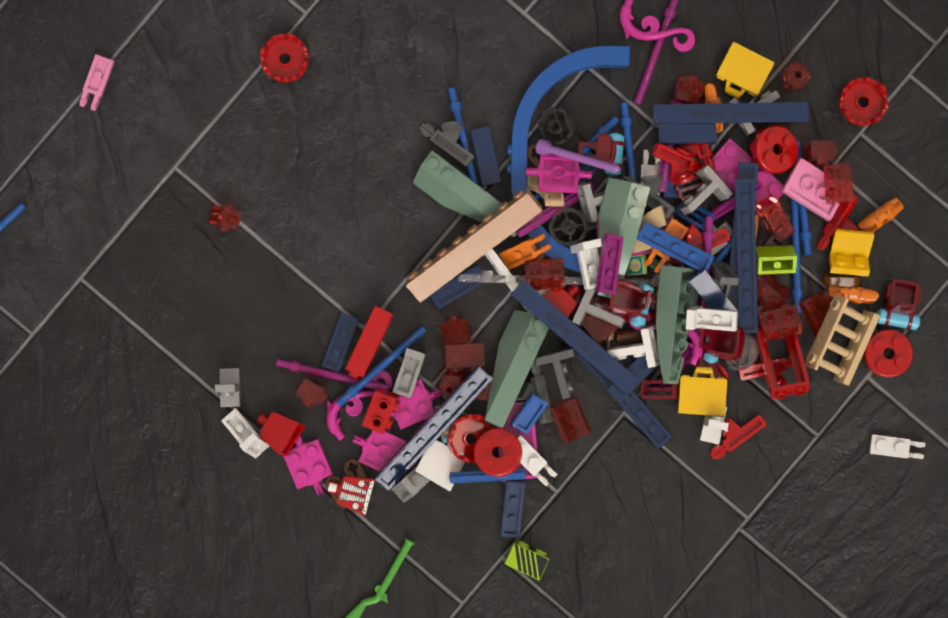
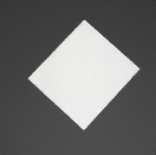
M436 440L425 451L416 472L451 491L454 483H450L449 474L450 472H460L465 462L457 459L451 453L448 446Z

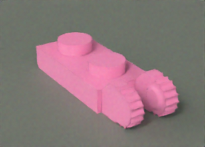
M97 54L95 55L83 87L80 106L85 107L89 93L95 95L91 103V110L96 111L115 61Z

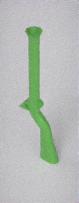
M405 538V543L381 586L377 585L375 587L376 595L361 600L345 618H360L366 606L376 604L381 600L388 603L386 591L411 546L415 544L413 541Z

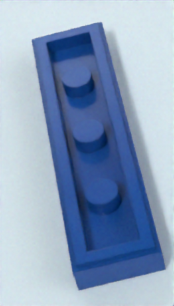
M646 221L637 236V240L698 271L702 268L708 271L714 259L713 255Z

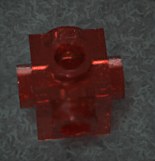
M801 62L789 63V66L782 72V82L785 83V88H791L792 91L802 90L811 79L810 70H807V65H801ZM795 72H799L800 78L795 77Z
M688 75V77L679 76L673 98L684 104H699L705 84L698 81L699 77L694 75Z
M223 204V207L212 205L208 224L218 226L220 231L238 230L241 211L234 210L235 206Z
M459 316L447 318L448 322L440 323L444 346L471 341L467 319L459 320Z
M447 370L443 373L442 379L439 382L441 397L448 398L466 378V372Z

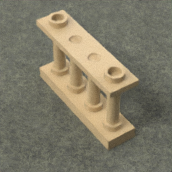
M835 295L814 344L806 357L805 366L814 370H818L819 366L835 373L832 380L849 386L880 315L863 310L861 314L846 306L849 299ZM843 313L858 320L854 331L838 324ZM835 331L851 338L846 349L831 342ZM827 348L843 356L839 366L823 359Z

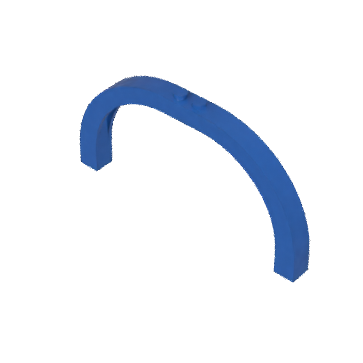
M598 46L573 52L551 64L533 81L520 102L513 126L512 144H508V156H511V163H507V175H511L512 199H514L513 196L518 191L527 189L528 129L532 115L543 96L559 81L583 70L593 68H628L630 46ZM541 225L527 233V236L531 239L544 233L545 238L535 243V246L539 249L545 244H550L551 248L543 252L548 258L569 270L581 273L577 253L572 254L571 249L557 242Z

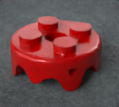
M292 34L275 35L261 48L262 68L270 78L277 82L289 83L296 81L302 77L308 68L309 54L307 48L301 40ZM281 55H290V62L282 64L280 62Z
M869 77L854 79L843 88L839 97V108L843 117L848 122L857 126L872 125L882 119L889 105L886 87ZM860 97H864L868 101V105L865 108L858 105Z
M773 125L758 129L755 132L756 138L750 144V150L753 155L751 163H759L758 168L764 170L767 174L782 173L794 165L798 155V144L790 130L783 126ZM775 144L779 147V153L777 155L773 152V147Z
M880 330L872 334L863 353V359L869 371L881 377L899 376L909 368L913 358V349L908 338L895 330ZM887 348L893 350L894 354L891 359L884 357V351Z
M471 414L459 417L451 424L448 430L447 444L449 450L457 459L463 462L475 463L474 447L476 441L484 432L494 429V427L485 421V417L481 415ZM469 433L475 436L473 444H468L466 441V436Z
M503 428L490 429L484 432L476 441L474 458L478 467L485 474L501 478L514 473L520 466L523 455L522 445L519 439L509 430ZM496 447L503 449V455L500 458L493 456V450Z

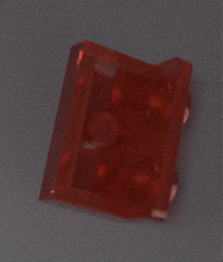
M563 258L525 260L526 282L536 291L565 288Z
M774 274L758 275L757 299L772 314H775L788 302L791 297L787 287L780 285L776 281Z
M826 290L799 303L815 337H817L830 308L831 298Z
M577 397L551 408L552 419L557 423L559 435L565 444L592 433Z

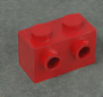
M378 387L374 392L362 426L384 434L386 430H390L394 419H391L393 412L397 413L401 403L398 401L400 395Z

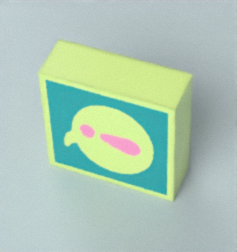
M646 255L631 256L627 267V276L647 274V266L644 265Z

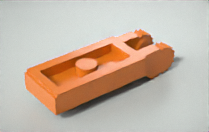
M672 218L664 231L682 240L689 228ZM653 248L644 265L648 267L657 254L662 258L654 270L658 273L661 265H664L671 256Z
M543 233L500 252L499 256L506 268L510 270L538 257L541 253L549 250L551 246L550 244H545L539 249L535 246V243L545 238Z

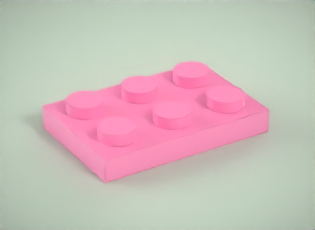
M799 158L781 192L823 219L830 221L848 187L806 160Z

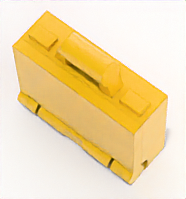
M733 42L715 76L722 81H726L725 93L738 99L746 91L748 92L747 94L755 97L759 94L775 62ZM730 84L739 87L741 91H738L730 87Z
M697 366L693 377L682 375L679 381L677 413L724 417L727 379L722 377L715 379L712 367ZM697 375H710V378H698Z

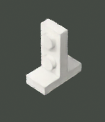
M601 239L570 246L571 253H577L585 290L594 289L597 285L596 277L598 276L600 260L597 248L602 246Z
M693 306L687 310L686 329L694 330L701 328L737 331L738 311L706 309L703 306Z
M654 326L641 329L643 343L613 347L607 351L616 360L626 359L627 355H633L634 357L646 355L648 368L656 367L660 364Z
M705 415L699 440L719 444L722 430L727 431L729 423L724 422L725 416Z
M235 408L221 420L240 443L241 449L254 458H257L269 447L238 409Z

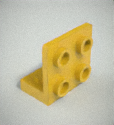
M836 229L829 254L830 273L869 276L868 258L874 233Z

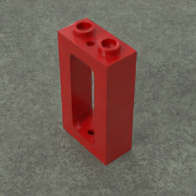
M377 306L374 307L345 368L349 371L348 375L359 379L360 376L364 377L367 374L394 314Z
M794 322L758 328V333H755V340L770 398L784 399L789 395L795 394L800 396L809 392L810 381ZM785 340L796 383L778 386L767 346L768 341Z

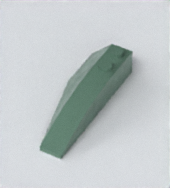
M431 151L421 164L413 181L416 186L442 206L481 223L486 215L489 213L493 215L502 204V202L434 151ZM516 232L512 233L511 236L515 237Z
M608 178L598 214V239H601L603 244L602 238L604 234L624 237L618 273L619 281V279H624L634 249L650 187ZM602 246L599 247V250H598L599 259H600V254H601V248H602ZM597 292V295L609 298V294Z
M661 265L659 289L657 292L656 331L660 368L665 384H678L684 363L682 354L687 350L689 344L686 339L688 331L692 330L686 329L687 310L693 306H698L699 293L688 280L698 272L694 268Z
M514 310L498 344L485 421L500 428H503L549 329L530 312Z

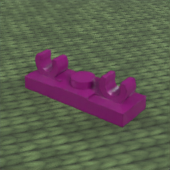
M604 234L602 238L603 244L598 276L596 277V292L616 294L624 239L622 236Z

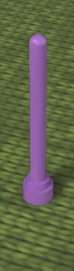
M540 139L536 145L537 154L549 155L551 153L615 173L620 171L619 165L554 147L550 141Z

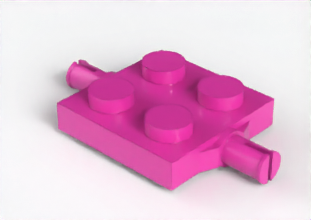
M540 154L538 168L526 167V175L537 176L539 181L538 191L577 193L580 178L591 179L592 171H580L578 161L546 154Z
M418 380L411 398L399 396L398 401L401 403L397 413L393 412L392 417L397 420L400 430L428 419L435 412L432 400L443 396L442 393H439L441 392L440 388L429 393L425 389L422 380Z
M374 430L367 439L356 435V439L353 440V443L363 446L362 455L358 462L377 471H380L407 442L386 431L384 434H381Z
M299 436L295 442L296 446L288 453L287 457L284 456V459L297 489L313 485L318 496L325 493L320 482L324 478L333 475V471L319 439L303 443L301 436Z

